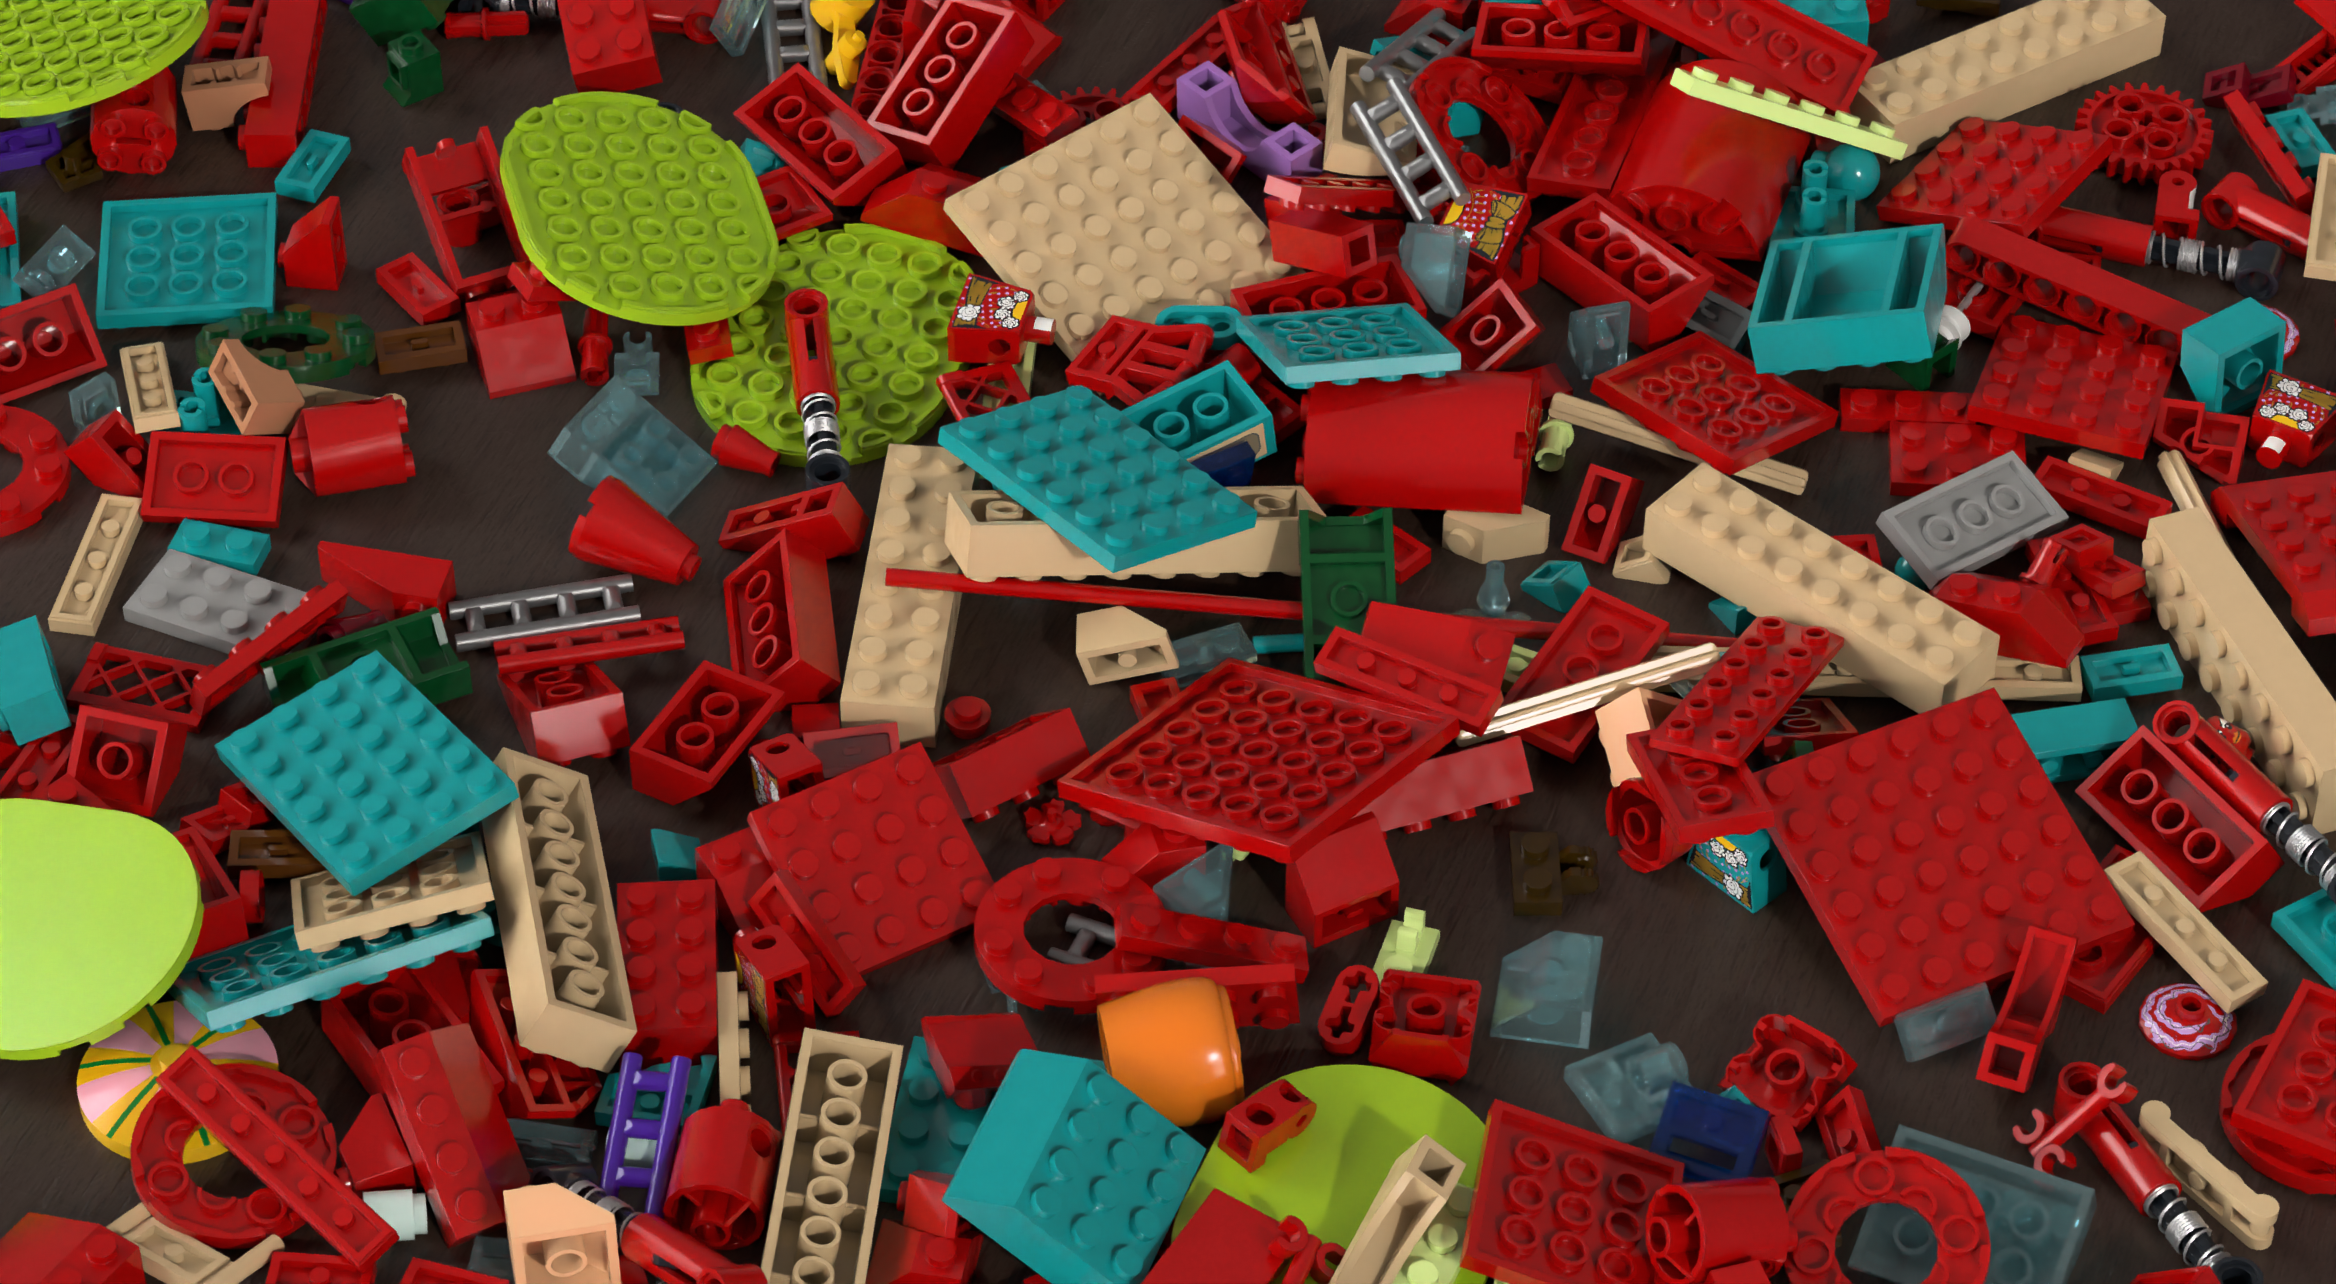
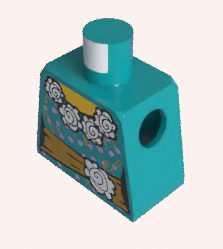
M1766 828L1759 829L1749 835L1732 834L1711 838L1705 843L1693 844L1690 849L1687 865L1752 914L1756 913L1787 889L1786 863Z

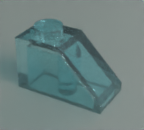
M1407 222L1406 232L1402 235L1399 242V255L1402 259L1401 267L1433 311L1453 319L1461 312L1472 233L1456 226Z
M1628 301L1588 307L1570 312L1567 346L1583 380L1594 378V376L1626 363L1631 310Z
M1219 844L1155 884L1153 892L1157 894L1165 909L1229 922L1233 881V847Z

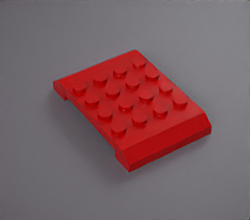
M2336 470L2220 486L2212 491L2210 509L2226 529L2239 528L2291 596V615L2305 634L2311 637L2336 633Z

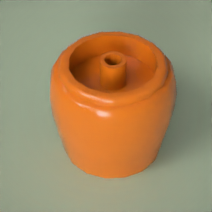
M1205 977L1181 978L1158 983L1097 1006L1101 1049L1107 1073L1176 1126L1201 1125L1224 1120L1228 1110L1244 1101L1240 1042L1237 1029L1235 1028L1230 1000L1223 985H1216L1213 980Z

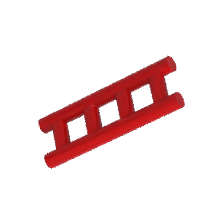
M212 0L209 8L208 22L197 40L189 65L228 61V59L209 58L213 48L236 50L233 60L251 58L254 52V45L259 38L260 17H266L264 0H254L252 7L228 6L230 0ZM222 22L245 24L242 33L219 32Z
M669 616L493 641L499 675L685 649L683 630H680L678 616Z

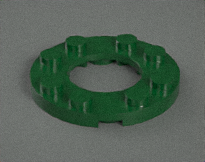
M306 304L288 305L284 308V311H274V313H267V310L261 307L244 308L240 311V316L203 326L195 341L197 363L202 368L211 366L223 339H239L248 352L264 364L278 370H288L295 384L318 382L349 375L350 370L355 367V363L358 362V365L366 367L376 356L375 333L372 328L362 322L361 316L311 311V307ZM297 333L306 334L308 342L324 344L308 346L304 348V351L286 352L279 348H268L261 351L250 348L253 346V338L262 336V343L277 337L290 338L294 341L297 340Z

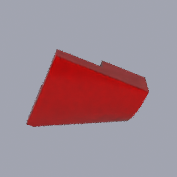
M2160 397V407L2156 418L2153 442L2168 451L2174 449L2179 451L2187 463L2224 486L2238 484L2251 426L2250 417L2207 412L2205 410V403Z

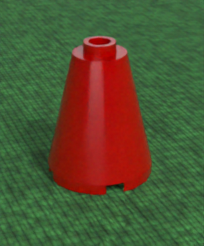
M612 475L603 479L587 500L593 504L587 516L585 517L580 514L570 537L569 553L580 561L676 586L680 585L684 579L690 582L696 575L702 562V557L697 555L699 546L622 479Z
M1632 777L1621 781L1619 786L1612 788L1609 792L1605 809L1607 829L1610 837L1618 836L1623 849L1617 851V853L1633 870L1642 873L1660 870L1692 848L1693 844L1691 843L1679 844L1642 777Z

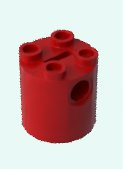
M168 66L132 88L91 104L92 151L97 156L98 165L102 169L129 174L148 173L152 175L159 174L165 170L167 161L172 158L177 146L176 78Z
M387 395L369 400L348 401L303 408L288 438L294 474L316 497L365 490L384 485L407 483V477H414L416 473L412 450H410L408 443L402 444L401 433L409 432L406 409L402 399L394 400L393 395Z
M725 1099L721 1102L720 1106L697 1110L691 1116L685 1118L663 1207L665 1220L714 1250H733L748 1246L757 1240L765 1226L783 1144L781 1132L774 1129L769 1121L751 1112L749 1105L739 1099Z
M1746 1177L1667 1184L1656 1191L1649 1204L1645 1221L1646 1245L1651 1263L1659 1277L1668 1284H1704L1710 1270L1758 1259L1765 1274L1770 1278L1779 1272L1786 1260L1787 1252H1793L1798 1243L1797 1228L1788 1219L1784 1201L1780 1196L1778 1183L1772 1177Z

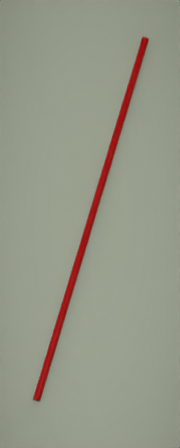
M886 568L885 586L1302 620V602L1044 580L1026 581L1007 577H997L992 582H978L966 578L964 574ZM1447 614L1479 621L1515 634V638L1547 641L1560 624ZM1669 632V636L1661 646L1696 647L1711 642L1716 647H1731L1738 638Z

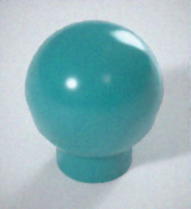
M1841 144L1831 149L1830 152L1815 150L1811 156V159H1819L1828 164L1827 188L1855 190V202L1868 197L1878 185L1880 165L1872 151L1850 144Z

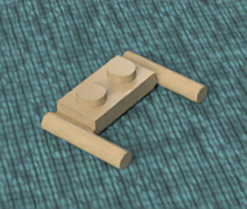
M142 1202L106 1226V1228L139 1246L144 1272L166 1284H239L271 1261L273 1251L283 1252L285 1249L281 1238L272 1234L232 1262L229 1257L193 1237L163 1225L148 1212Z

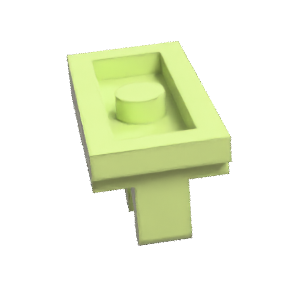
M1406 907L1404 922L1392 919L1373 971L1378 976L1380 985L1384 972L1387 969L1427 974L1440 939V931L1425 927L1426 911Z

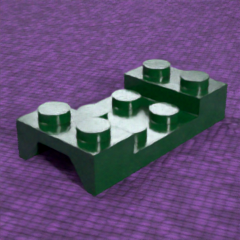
M1381 508L1364 516L1325 517L1308 509L1299 510L1298 547L1301 573L1303 677L1345 687L1346 684L1316 673L1313 664L1335 626L1360 635L1371 601L1396 605L1392 508Z
M437 606L260 663L263 689L273 709L289 702L311 689L316 683L328 679L352 665L357 659L367 656L375 650L392 664L433 705L473 693L470 665L467 660L459 662L448 642Z

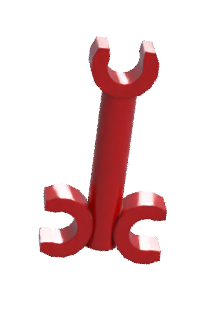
M2114 1062L2103 1067L2097 1078V1089L2056 1124L2051 1116L2035 1108L2032 1111V1115L2036 1119L2037 1125L2032 1134L2019 1125L2013 1127L2015 1139L2028 1146L2031 1155L2035 1158L2033 1164L2034 1172L2038 1178L2054 1186L2058 1182L2053 1174V1166L2057 1160L2071 1169L2077 1166L2074 1154L2060 1146L2110 1103L2126 1104L2135 1098L2138 1093L2135 1086L2124 1081L2116 1088L2117 1081L2127 1073L2124 1067Z
M1286 1216L1279 1222L1277 1227L1289 1235L1291 1242L1278 1236L1268 1246L1271 1253L1278 1258L1287 1259L1293 1257L1281 1284H1304L1308 1274L1318 1284H1329L1335 1271L1326 1265L1325 1259L1337 1266L1341 1262L1346 1250L1337 1243L1329 1242L1322 1245V1241L1317 1236L1308 1234L1302 1220L1296 1216Z

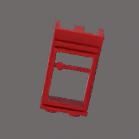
M488 125L479 128L476 141L456 146L453 138H446L437 143L435 152L417 157L413 146L405 148L401 164L403 171L409 180L446 283L460 298V303L464 301L466 303L477 301V298L506 289L507 291L517 289L507 277L511 265L462 279L442 225L444 222L480 212L482 214H489L492 209L497 208L516 261L531 262L523 249L500 176V157ZM487 181L494 201L483 200L480 205L439 216L432 198L433 196Z

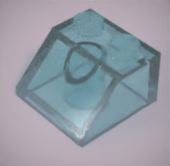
M1552 931L1504 956L1490 1036L1589 1049L1600 979L1603 937Z

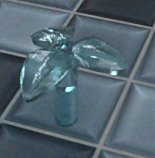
M1499 560L1489 561L1486 565V580L1482 584L1476 600L1481 610L1466 608L1454 613L1456 615L1532 621L1529 615L1522 612L1504 611L1510 605V597L1504 583L1505 565Z

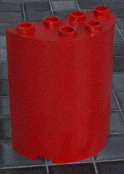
M1702 59L1678 67L1692 72L1694 66H1699L1719 74L1718 81L1728 83L1730 77L1738 78L1755 86L1754 92L1764 95L1765 89L1770 88L1790 96L1789 103L1800 104L1798 98L1782 82L1750 63L1724 59ZM1674 69L1655 88L1606 200L1669 244L1676 243L1684 246L1688 250L1689 255H1696L1702 250L1713 257L1761 261L1813 133L1688 95L1670 84Z
M1461 369L1446 371L1445 376L1438 378L1422 377L1419 373L1404 374L1401 380L1391 382L1380 381L1375 377L1359 378V382L1353 385H1337L1331 381L1315 382V386L1308 388V394H1303L1301 399V421H1307L1302 443L1303 457H1298L1296 461V484H1303L1314 501L1321 504L1522 514L1531 472V456H1534L1543 415L1542 389L1540 379H1537L1538 373Z

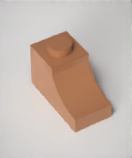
M269 56L185 65L181 93L193 131L220 130L235 127L237 111L243 105L256 98L269 96L272 75Z
M223 339L208 373L243 436L290 434L303 409L305 400L289 371L278 370L264 364L249 353L239 339Z

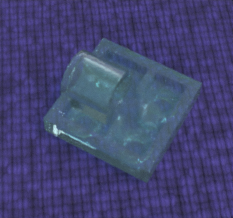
M1651 1032L1565 1066V1082L1605 1136L1627 1143L1701 1113L1702 1098L1688 1081V1068L1682 1052L1671 1041L1660 1044Z

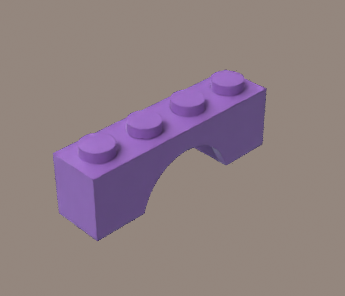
M1209 60L1177 78V118L1181 119L1184 114L1210 126L1238 145L1247 156L1242 165L1266 182L1267 175L1317 177L1322 174L1323 142L1295 122L1277 132L1264 127L1246 106L1237 80Z

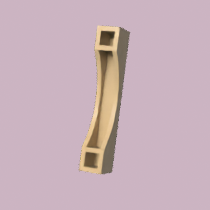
M1426 1134L1398 1157L1329 1284H1392L1425 1230L1447 1202L1466 1164Z

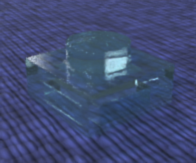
M106 372L68 392L74 425L82 432L90 424L115 409L121 413L116 380Z

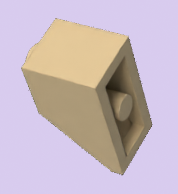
M1523 505L1522 514L1447 510L1443 518L1442 548L1480 564L1541 554L1548 548L1550 515L1527 505Z
M1121 605L1077 614L1076 655L1089 685L1179 668V660L1167 630Z

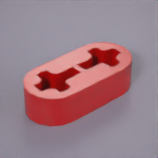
M1353 965L1342 970L1334 982L1320 1015L1317 1027L1321 1045L1326 1052L1334 1056L1344 1057L1359 1050L1370 1028L1374 1012L1378 1008L1380 994L1378 976L1371 968L1364 965ZM1359 984H1365L1367 991H1360L1354 1004L1351 1003L1350 989L1356 990ZM1348 1018L1350 1032H1343L1340 1038L1333 1037L1332 1030L1339 1031L1344 1019Z

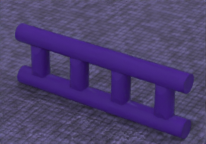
M625 1052L623 1053L599 1185L606 1192L607 1196H615L616 1198H618L620 1186L647 1188L648 1194L644 1213L655 1214L664 1220L663 1207L675 1159L692 1060L684 1056H673L669 1072L641 1070L642 1055ZM637 1090L666 1092L661 1120L632 1118ZM628 1138L657 1140L652 1168L624 1166Z

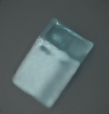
M617 375L565 425L547 452L548 455L576 479L590 487L596 488L609 475L622 479L666 518L718 463Z

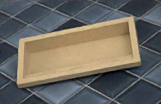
M1339 46L1329 77L1323 170L1360 176H1387L1382 164L1350 112L1351 105L1356 101H1364L1370 109L1390 96L1386 87L1387 82L1378 77L1370 82H1365L1359 76L1360 68L1375 57L1374 55ZM1396 62L1391 65L1409 76L1414 74L1413 71ZM1400 110L1378 123L1385 137L1390 136L1408 124ZM1416 140L1395 152L1402 166L1416 159Z

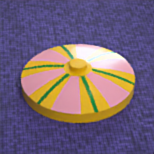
M178 1001L158 1003L152 1007L147 1006L125 1021V1028L98 1043L90 1045L85 1053L77 1075V1094L82 1117L88 1129L99 1142L111 1151L131 1159V1140L136 1122L147 1103L161 1090L155 1079L191 1045L196 1047L214 1065L243 1063L279 1071L274 1044L265 1030L252 1018L246 1019L245 1026L240 1029L218 1033L216 1030L210 1031ZM202 1127L193 1134L185 1146L183 1162L188 1164L221 1155L228 1150Z

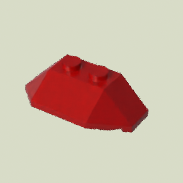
M1259 0L1239 2L1219 12L1218 19L1224 48L1231 66L1228 73L1237 80L1241 96L1252 115L1254 116L1257 113L1269 124H1291L1292 122L1296 124H1311L1316 120L1314 109L1281 19Z
M928 163L875 188L861 214L860 221L920 239L936 241L944 246L983 257L943 210L946 198L983 180V178Z
M1967 572L1952 573L1928 592L1931 596L2000 635L1998 656L2067 669L2085 645V636L2063 594L2057 587Z
M473 969L471 974V1030L476 1043L505 1080V1087L498 1094V1098L506 1118H574L593 1102L602 1091V1085L595 1069L580 1067L570 1061L545 1053H535L528 1048L520 1046L507 969Z

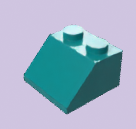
M2248 297L2183 329L2180 366L2197 401L2205 403V410L2207 412L2237 415L2257 404L2268 371L2271 369L2282 373L2286 321L2253 298Z

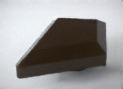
M90 132L45 161L47 171L64 193L103 179L102 168L98 165L97 156L92 151Z

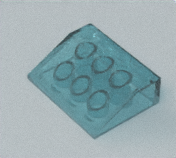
M1899 1124L1891 1147L1918 1151L1946 1164L1967 1182L1980 1201L1985 1212L1991 1244L1990 1266L1985 1284H2067L2097 1207L2095 1189ZM1875 1203L1869 1205L1848 1262V1268L1895 1284H1920L1930 1275L1937 1260L1938 1243L1931 1226L1917 1211L1898 1203Z

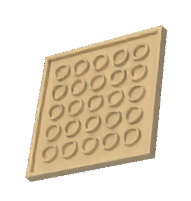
M1151 93L946 198L943 207L947 215L1005 283L1033 292L1035 295V316L1056 319L1054 342L1071 362H1073L1112 315L1155 325L1158 314L1168 307L1175 305L1230 307L1231 289L1306 273L1303 268L1273 260L1270 230ZM1096 391L1100 396L1103 395V394H1105V393Z

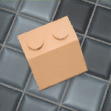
M1637 687L1595 711L1600 728L1599 739L1606 750L1613 787L1619 786L1621 781L1628 778L1641 777L1627 752L1626 734L1658 728L1682 701L1681 699Z
M556 1183L527 1185L518 1189L503 1191L510 1257L515 1284H621L616 1222L613 1213Z

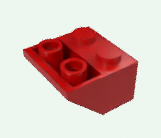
M1372 811L1355 818H1350L1327 838L1302 855L1300 859L1292 864L1286 863L1285 911L1313 949L1398 915L1400 881L1378 819Z

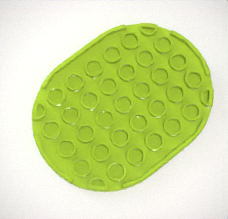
M0 0V118L35 117L69 111L104 100L147 80L182 56L200 37L209 17V8L206 0Z
M583 92L560 96L553 99V104L542 108L532 107L515 121L514 127L504 139L500 157V176L524 251L530 261L561 291L604 313L640 323L666 326L699 325L723 320L748 309L765 294L773 280L778 263L779 242L776 230L750 162L732 140L725 141L711 130L712 124L687 110L677 113L658 106L659 100L620 92Z
M848 223L843 224V229L819 232L817 228L787 237L786 243L779 246L775 274L765 294L748 309L728 318L734 357L691 365V388L695 405L704 421L716 434L724 424L732 427L738 424L771 449L780 452L781 459L779 464L805 467L808 462L806 457L808 450L804 440V423L802 417L797 413L788 341L786 339L784 303L786 297L795 290L804 288L815 289L826 295L829 305V320L840 396V409L836 414L841 439L840 444L842 446L839 453L848 461L849 465L865 463L887 456L889 444L910 445L929 431L946 411L949 405L936 385L937 377L958 370H962V372L967 371L971 364L968 362L948 361L947 327L968 274H974V272L963 260L958 261L949 254L947 247L943 244L920 239L873 224ZM814 350L808 351L809 357L815 356Z
M0 799V1059L37 1060L60 1056L61 1050L85 1042H89L91 1045L98 1043L125 1028V1021L140 1011L147 1003L152 1007L180 975L197 943L202 926L204 904L201 901L200 877L195 865L183 845L164 827L147 818L122 811L37 799Z
M1328 1065L1304 1069L1282 1076L1256 1090L1246 1099L1275 1081L1286 1079L1298 1091L1316 1103L1317 1110L1314 1118L1302 1133L1294 1138H1288L1285 1143L1268 1153L1265 1164L1252 1173L1248 1172L1218 1147L1221 1128L1180 1206L1175 1219L1170 1245L1213 1189L1216 1188L1279 1222L1288 1215L1296 1216L1305 1224L1308 1234L1317 1236L1322 1241V1245L1329 1242L1337 1243L1347 1251L1394 1162L1425 1134L1466 1164L1457 1182L1474 1189L1485 1125L1468 1107L1444 1090L1415 1076L1391 1069L1366 1065ZM1292 1259L1273 1284L1282 1283ZM1325 1259L1326 1265L1336 1271L1338 1265L1336 1266ZM1461 1268L1453 1284H1486L1488 1276ZM1308 1274L1304 1284L1318 1283Z

